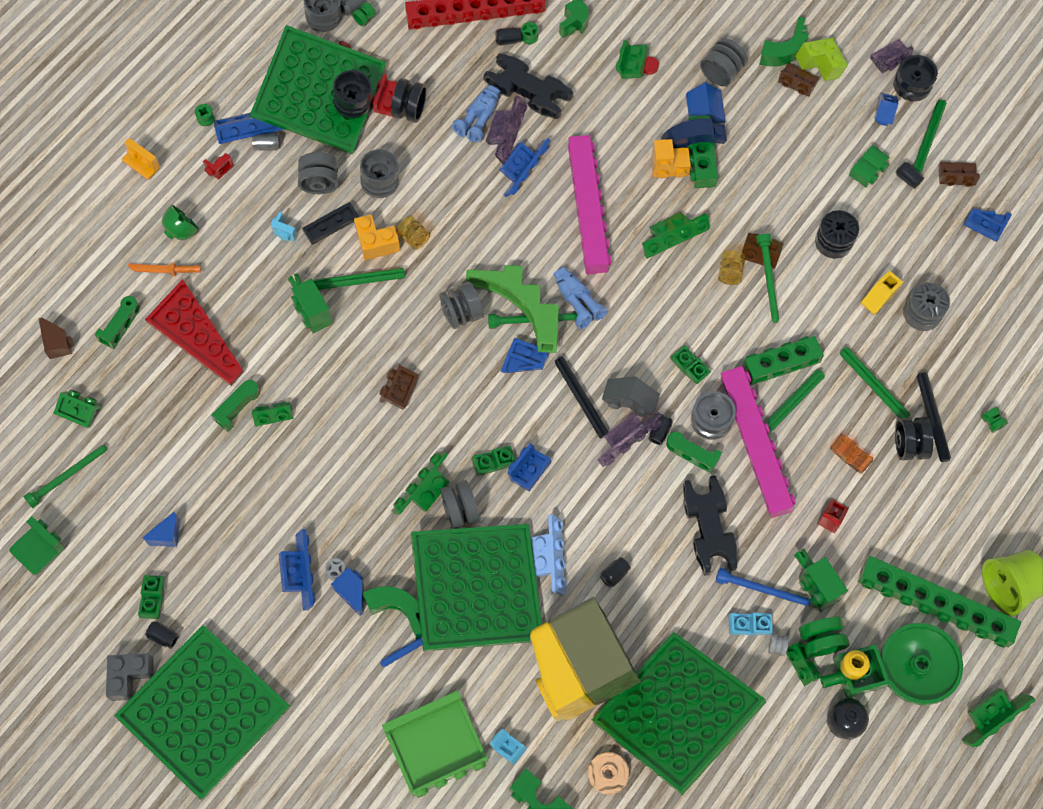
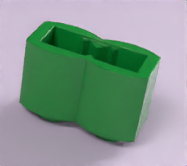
M872 145L853 166L849 176L864 187H867L869 184L873 185L879 178L878 174L880 171L884 173L890 165L888 163L890 157Z

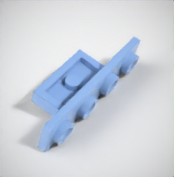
M552 514L548 515L549 534L532 537L536 577L551 575L552 592L565 595L563 523L561 518Z

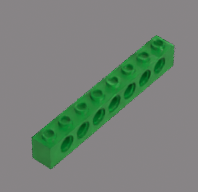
M869 556L865 561L857 581L866 589L880 591V594L885 597L896 598L903 605H912L918 608V611L921 613L937 616V619L942 622L953 623L958 629L963 631L969 630L975 633L978 638L992 640L995 645L1002 648L1010 647L1014 644L1022 622L872 556ZM877 575L884 576L886 582L879 581ZM896 583L902 584L904 591L899 590ZM915 591L921 592L923 599H919L915 595ZM934 599L939 600L942 603V607L936 606ZM953 608H958L961 615H956ZM972 616L978 617L980 624L975 623ZM991 624H995L998 627L999 632H995L992 629Z

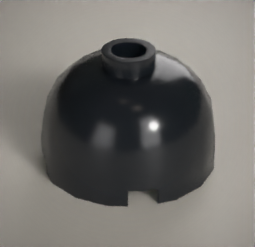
M853 698L839 699L831 705L827 712V725L830 731L838 738L853 740L860 737L867 729L869 723L868 711L859 700Z

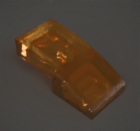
M842 433L830 446V449L841 460L861 475L873 462L871 455L858 448L855 441Z

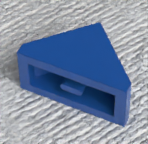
M173 512L142 538L149 546L177 547L180 519Z

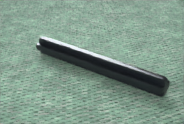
M563 356L557 358L555 365L600 439L606 437L609 433L565 358Z
M926 372L919 373L917 381L927 416L932 425L940 462H948L951 459L929 377Z

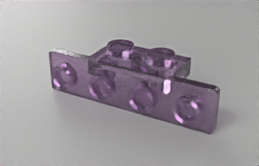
M520 96L515 97L511 110L495 112L485 140L488 145H498L495 156L502 164L511 154L526 112L527 105Z
M657 412L642 424L633 413L603 436L612 448L597 459L601 466L611 465L617 456L628 452L635 442L642 441L648 432L659 428L664 421L661 414Z

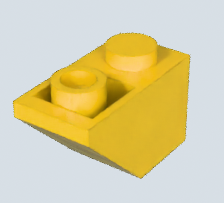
M889 270L874 285L860 304L873 315H876L899 292L903 281Z

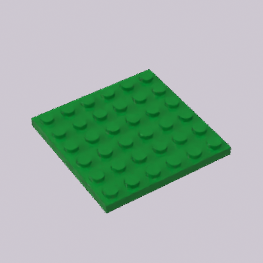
M286 25L250 112V117L353 154L368 112L362 117L355 119L340 115L335 110L333 104L334 81L344 71L356 70L364 73L371 83L372 101V97L377 91L379 79L381 80L387 62Z
M529 524L411 532L423 652L531 643L530 633L534 628L542 625Z
M202 625L114 717L203 801L288 711L290 705Z
M673 632L637 670L636 673L641 682L612 697L593 717L592 722L683 796L765 705L766 700Z

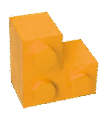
M672 139L654 140L651 155L653 178L672 176L681 178L689 176L691 167L689 149L673 148Z
M372 214L354 219L364 260L400 252L395 226L376 230Z

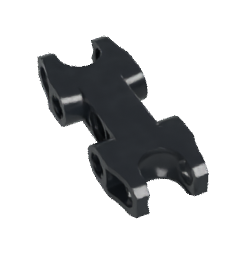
M498 54L496 56V63L505 71L498 74L491 71L484 73V81L488 85L498 88L500 94L510 97L515 92L529 99V108L542 116L559 119L561 109L552 101L555 99L571 101L573 98V91L560 80L549 75L544 80L528 73V65L516 57Z
M710 476L708 483L710 492L705 495L697 494L690 480L683 482V505L686 517L688 519L697 518L701 535L700 538L693 539V548L696 560L704 576L711 573L710 558L713 556L723 557L730 571L737 569V546L733 532L723 533L719 513L727 512L724 492L716 476Z

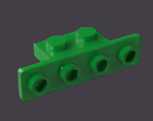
M680 212L650 226V232L654 237L642 243L645 257L650 258L709 230L708 215L704 213L689 220Z
M436 452L432 455L428 466L419 471L418 478L407 486L403 497H399L394 502V508L391 510L394 514H401L411 501L423 512L428 511L440 496V488L448 486L450 483L437 470L448 456L446 452Z
M997 688L967 711L976 729L962 739L963 743L973 748L980 746L990 735L996 734L1002 726L1013 721L1020 712L1027 710L1036 701L1035 698L1022 693L1009 702L1003 689Z

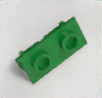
M286 401L273 404V408H270L269 405L255 407L251 412L255 427L293 419L290 402L286 403Z
M798 642L787 648L786 654L797 672L798 678L805 687L812 681L820 679V672L813 661L807 663L806 660L810 658L806 657L804 645Z

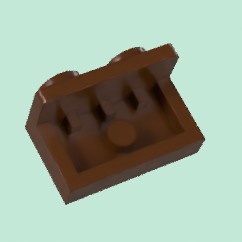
M748 232L740 258L764 266L762 249L756 240V236L759 234ZM772 239L769 252L771 266L775 269L783 243Z

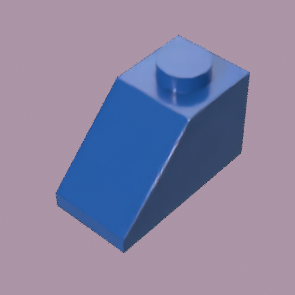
M885 93L879 94L874 116L878 124L884 126L893 124L899 104L897 96Z
M348 567L331 583V586L361 616L363 614L364 599L363 577L358 571H352Z

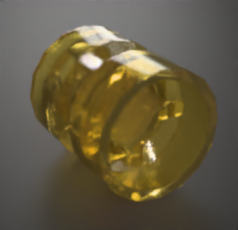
M412 215L405 217L396 228V233L403 240H407V244L414 250L420 249L431 235L423 225L420 226V223Z
M725 251L722 253L718 276L720 282L729 285H737L742 282L745 263L744 254L737 251Z

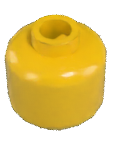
M859 650L848 652L840 663L842 673L850 679L862 678L870 667L868 657Z

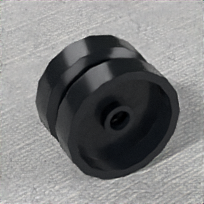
M911 55L905 58L900 63L893 82L894 90L900 97L908 101L914 102L925 99L936 82L938 75L937 66L926 56Z
M399 79L392 97L391 116L399 119L406 116L408 121L417 123L425 105L426 84L416 82L412 86L410 80Z
M916 417L914 421L911 418H898L895 426V445L900 460H913L915 456L919 460L932 457L934 440L932 425L928 417Z

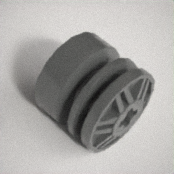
M304 0L305 18L307 24L312 29L327 32L335 29L341 22V0Z
M720 38L711 48V51L701 60L700 68L703 74L714 84L728 86L734 80L737 73L747 64L748 59L740 45L733 40Z
M382 149L371 150L361 159L360 183L364 192L373 198L388 197L398 187L399 164L397 158L391 152Z
M470 281L457 286L458 295L452 289L448 290L449 297L445 292L439 293L443 314L453 329L459 328L458 320L462 326L466 325L465 316L471 322L484 318L480 299Z
M929 282L919 284L914 288L903 308L906 322L918 331L933 330L940 324L950 307L949 295L938 284Z

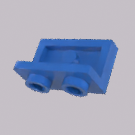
M529 443L527 447L521 450L519 458L509 466L508 475L510 480L530 492L552 463L551 458L535 450L534 445Z

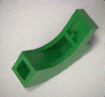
M798 17L794 36L790 40L781 43L764 41L759 65L778 67L796 60L797 52L802 44L807 42L809 34L806 33L807 26L804 25L805 18Z
M390 586L376 587L363 592L371 615L387 609L398 610L407 617L415 638L421 637L420 618L417 619L419 617L418 601L411 594Z

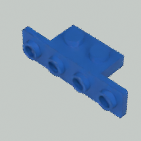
M549 138L541 141L534 152L522 142H519L499 169L512 181L503 194L505 197L516 194L520 189V186H518L520 182L527 179L530 174L528 172L530 168H534L537 165L540 154L543 155L549 148L547 146L550 142Z
M301 529L296 534L297 551H281L279 553L282 592H301L303 611H308L314 606L315 594L312 592L313 574L310 573L309 536L306 534V529Z

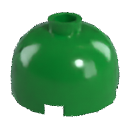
M170 205L162 217V226L165 228L164 234L170 239H190L199 230V227L191 218L188 219L185 216L186 214L175 205Z

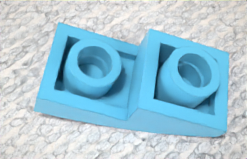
M730 613L728 615L730 635H771L773 633L772 614Z

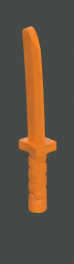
M170 263V265L128 264V267L135 272L171 273L172 276H176V273H201L202 271L201 265L176 266L175 263Z

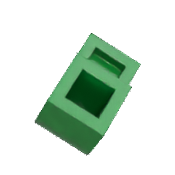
M572 0L565 5L564 16L567 19L559 24V34L562 38L572 35L576 30L582 34L588 26L589 10L587 5L582 0Z

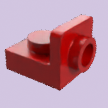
M227 153L218 157L214 164L210 163L207 159L203 160L205 172L210 177L214 176L218 180L234 167L231 156Z

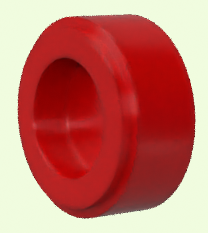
M649 56L646 59L643 72L647 75H653L658 71L659 62L656 58Z

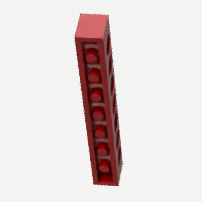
M416 0L405 2L408 30L437 27L440 25H454L463 22L470 23L479 20L486 21L494 18L522 16L532 13L539 14L545 12L546 7L545 0Z

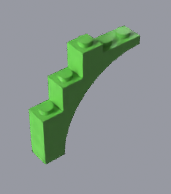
M504 265V271L466 270V282L470 281L474 288L488 290L508 299L527 316L537 339L538 352L557 353L559 305L551 303L540 304L541 285L522 284L523 266Z

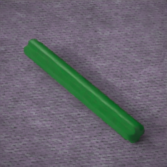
M941 99L936 103L913 165L920 173L925 165L947 104L946 101Z
M394 268L314 279L313 281L318 290L403 279L405 278L404 268Z
M849 347L841 350L840 356L898 418H908L910 416L907 409Z
M816 370L765 422L769 427L770 433L825 378L821 370Z

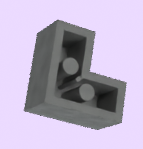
M636 376L607 380L602 400L610 408L619 409L627 407L633 410L637 416L645 417V415H654L660 394Z
M149 653L108 655L106 697L111 701L130 700L132 698L133 680L150 679L153 676L154 658Z

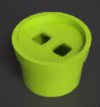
M1023 550L1006 557L998 556L984 562L982 566L983 584L989 598L1000 611L1009 616H1015L1025 610L1029 604L1043 597V559L1034 551Z

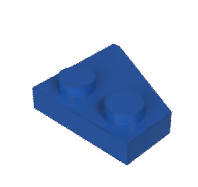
M972 209L964 226L997 242L1012 214L997 215L995 211Z
M514 338L501 372L513 373L543 370L549 353L538 352L537 346Z

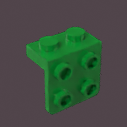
M31 516L26 521L31 528L9 548V552L33 575H38L65 548L60 544L62 539L54 531L50 534L46 530L49 526L41 519L36 520Z

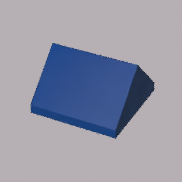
M705 82L686 93L689 116L710 115L712 123H725L721 90Z

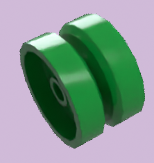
M842 617L824 618L799 627L801 640L809 641L803 647L806 657L825 656L850 646L847 635L840 633L844 629Z

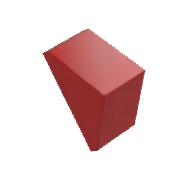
M831 499L817 524L835 534L849 508Z

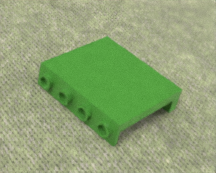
M458 690L382 724L412 797H422L428 794V790L435 786L436 789L442 788L448 784V780L452 778L459 780L467 776L466 772L472 769L475 771L486 767L485 763L488 762V757L483 750Z

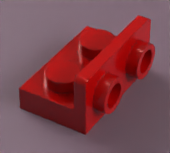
M386 74L383 75L382 80L379 79L377 84L378 91L373 95L371 104L374 107L375 113L391 116L392 97L398 82L388 80V75Z

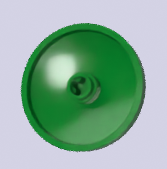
M912 623L902 626L887 638L882 647L880 656L890 681L888 687L896 696L906 702L915 705L937 704L952 695L961 682L963 675L961 652L955 641L936 626L925 623Z

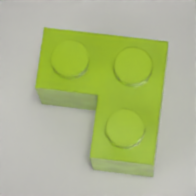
M833 37L805 42L795 56L802 70L817 67L824 81L839 79L848 66Z

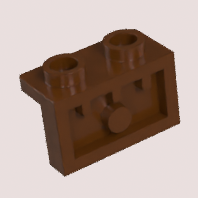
M787 63L778 79V83L784 87H789L799 94L810 97L819 81V77L790 63Z
M940 162L938 165L939 184L971 187L976 186L980 179V174H977L976 163Z
M401 365L391 368L386 376L388 379L387 383L380 390L379 395L381 397L379 401L382 403L387 401L402 410L405 409L419 374Z

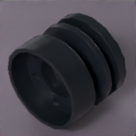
M344 71L336 77L333 85V104L335 110L346 118L355 119L362 117L370 108V80L364 73L359 71Z
M842 210L831 211L826 214L815 237L816 248L819 252L832 259L843 258L848 255L859 234L860 228L856 218Z

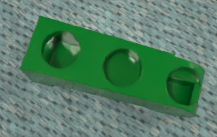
M126 296L121 300L120 308L104 331L98 328L95 333L98 342L112 349L116 348L139 313V305L133 296Z
M253 380L243 382L211 414L213 420L229 432L233 428L231 421L250 401L258 398L260 391L257 383Z
M672 432L668 435L666 442L668 450L708 473H712L722 455L721 451L715 449L711 453L686 440L680 432Z

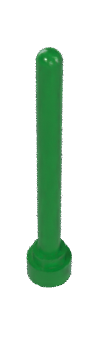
M761 234L756 236V240L762 249L772 322L777 323L779 321L769 252L772 239L771 234Z
M576 313L558 314V321H570L577 318ZM488 314L489 329H496L501 324L530 323L527 316L500 317V315Z
M101 445L41 489L32 493L28 492L23 497L33 509L39 505L40 498L105 453L107 447Z

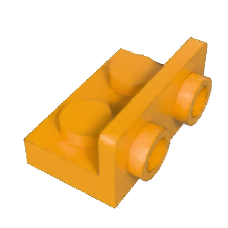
M128 138L124 142L127 153L122 157V161L149 180L160 169L157 158L131 138Z

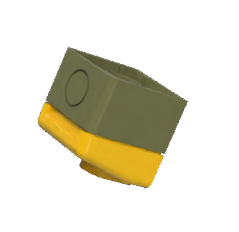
M595 597L549 620L550 623L547 621L534 628L530 633V639L541 675L535 682L553 718L557 721L574 719L596 707L595 704L599 705L641 682L607 616Z

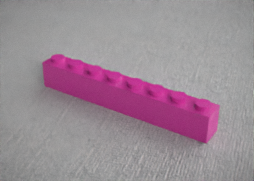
M590 135L568 137V151L586 275L607 273L612 261L611 255L607 254L609 240L604 235L607 232L606 221H602V216H604V206L600 205L602 192L597 187V184H600L599 173H595V168H597V158H593L595 144L591 142Z
M743 366L722 372L721 381L726 395L733 401L736 407L735 420L770 518L791 513L794 509L793 505H796L793 494L788 492L789 482L786 475L782 476L780 469H783L780 458H776L774 454L776 447L774 441L769 440V427L767 423L762 421L761 417L764 415L761 406L756 404V391L754 388H750L749 382H751L749 372H745Z

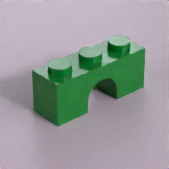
M526 768L509 790L512 792L510 796L519 804L521 801L528 806L527 809H573L559 796L551 804H541L537 800L535 793L542 782Z

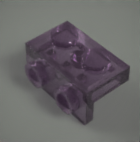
M898 39L871 54L870 59L883 74L888 70H894L905 58L911 56L914 48L912 46L907 48Z

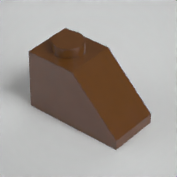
M38 318L44 351L48 358L53 359L72 354L71 347L74 346L71 335L68 336L64 329L50 321Z

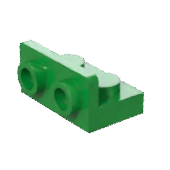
M623 40L619 59L616 62V70L622 79L642 78L649 51L647 45H630L628 40Z
M69 390L60 392L53 414L83 427L90 428L96 410L101 409L102 405L98 404L94 398H84L80 396L79 392Z

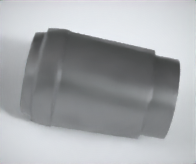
M277 133L257 134L252 137L254 150L275 151L280 149V137Z

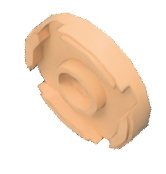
M614 752L598 754L588 767L590 785L597 792L604 795H613L620 792L626 786L629 779V768L626 761ZM609 770L612 772V776L606 777L604 772Z

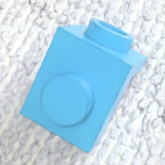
M279 212L271 223L274 235L284 241L290 240L295 242L297 238L295 227L284 224V215L282 212Z
M503 728L494 735L490 742L491 747L496 753L513 765L527 749Z

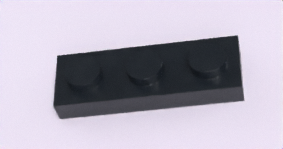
M348 202L306 225L302 230L311 245L353 223L355 218H359V215L351 203Z

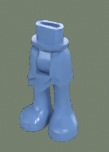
M491 85L483 89L473 103L469 105V108L466 110V117L463 120L456 119L453 121L451 127L454 132L463 138L467 134V138L471 142H480L483 138L482 128L486 120L490 119L499 100L500 90ZM474 118H478L475 125L470 127Z
M566 267L554 272L553 275L557 279L556 283L560 293L577 313L575 324L578 329L586 328L591 323L592 317L595 321H598L606 316L608 313L607 308L597 303L590 296L591 292L573 275V272H569ZM580 301L585 302L590 312L582 305Z

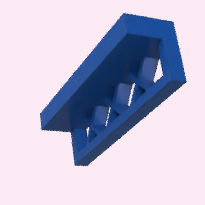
M250 113L214 121L219 144L253 137V135L284 130L250 117Z

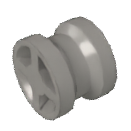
M338 558L329 560L325 566L327 576L332 581L337 579L346 570L344 562Z
M772 633L768 653L773 654L776 652L780 656H785L789 637H779L777 634Z

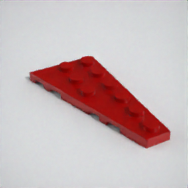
M183 279L145 318L149 325L230 386L244 373Z

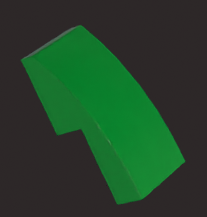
M686 345L670 357L673 363L696 384L711 373L700 358L697 359Z
M511 446L495 448L491 452L473 455L471 458L476 476L508 468L516 461Z
M144 575L140 591L142 597L138 611L139 618H160L164 576Z

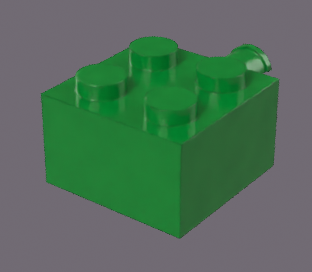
M294 274L295 280L291 275L288 278L293 287L291 288L293 293L291 299L297 314H300L305 328H310L314 334L333 324L329 307L312 278L302 282L299 274Z
M805 549L795 553L794 557H796L804 569L799 577V584L802 590L807 591L810 595L812 605L822 612L841 601L848 592V589L828 559L824 557L813 563Z
M877 644L856 649L863 652L870 661L869 670L862 678L850 679L842 673L840 663L842 658L848 653L845 652L838 654L833 659L837 672L820 676L822 687L825 689L841 684L846 698L887 687L890 681Z

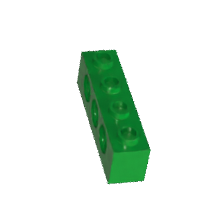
M710 115L689 116L688 121L710 119ZM699 142L687 146L686 148L690 150L689 157L690 165L692 166L690 181L694 182V188L716 187L718 174L714 143Z
M805 336L797 342H787L776 349L768 348L758 355L756 353L750 354L745 358L742 366L745 372H749L751 378L749 383L752 386L819 364L824 354L815 336L810 338ZM796 351H800L804 355L800 356L796 353ZM778 357H784L786 361H781ZM761 363H767L769 367H763Z

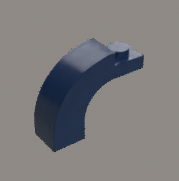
M712 119L685 121L671 127L661 136V140L672 139L673 148H686L699 142L724 144L727 141L725 125L714 124Z

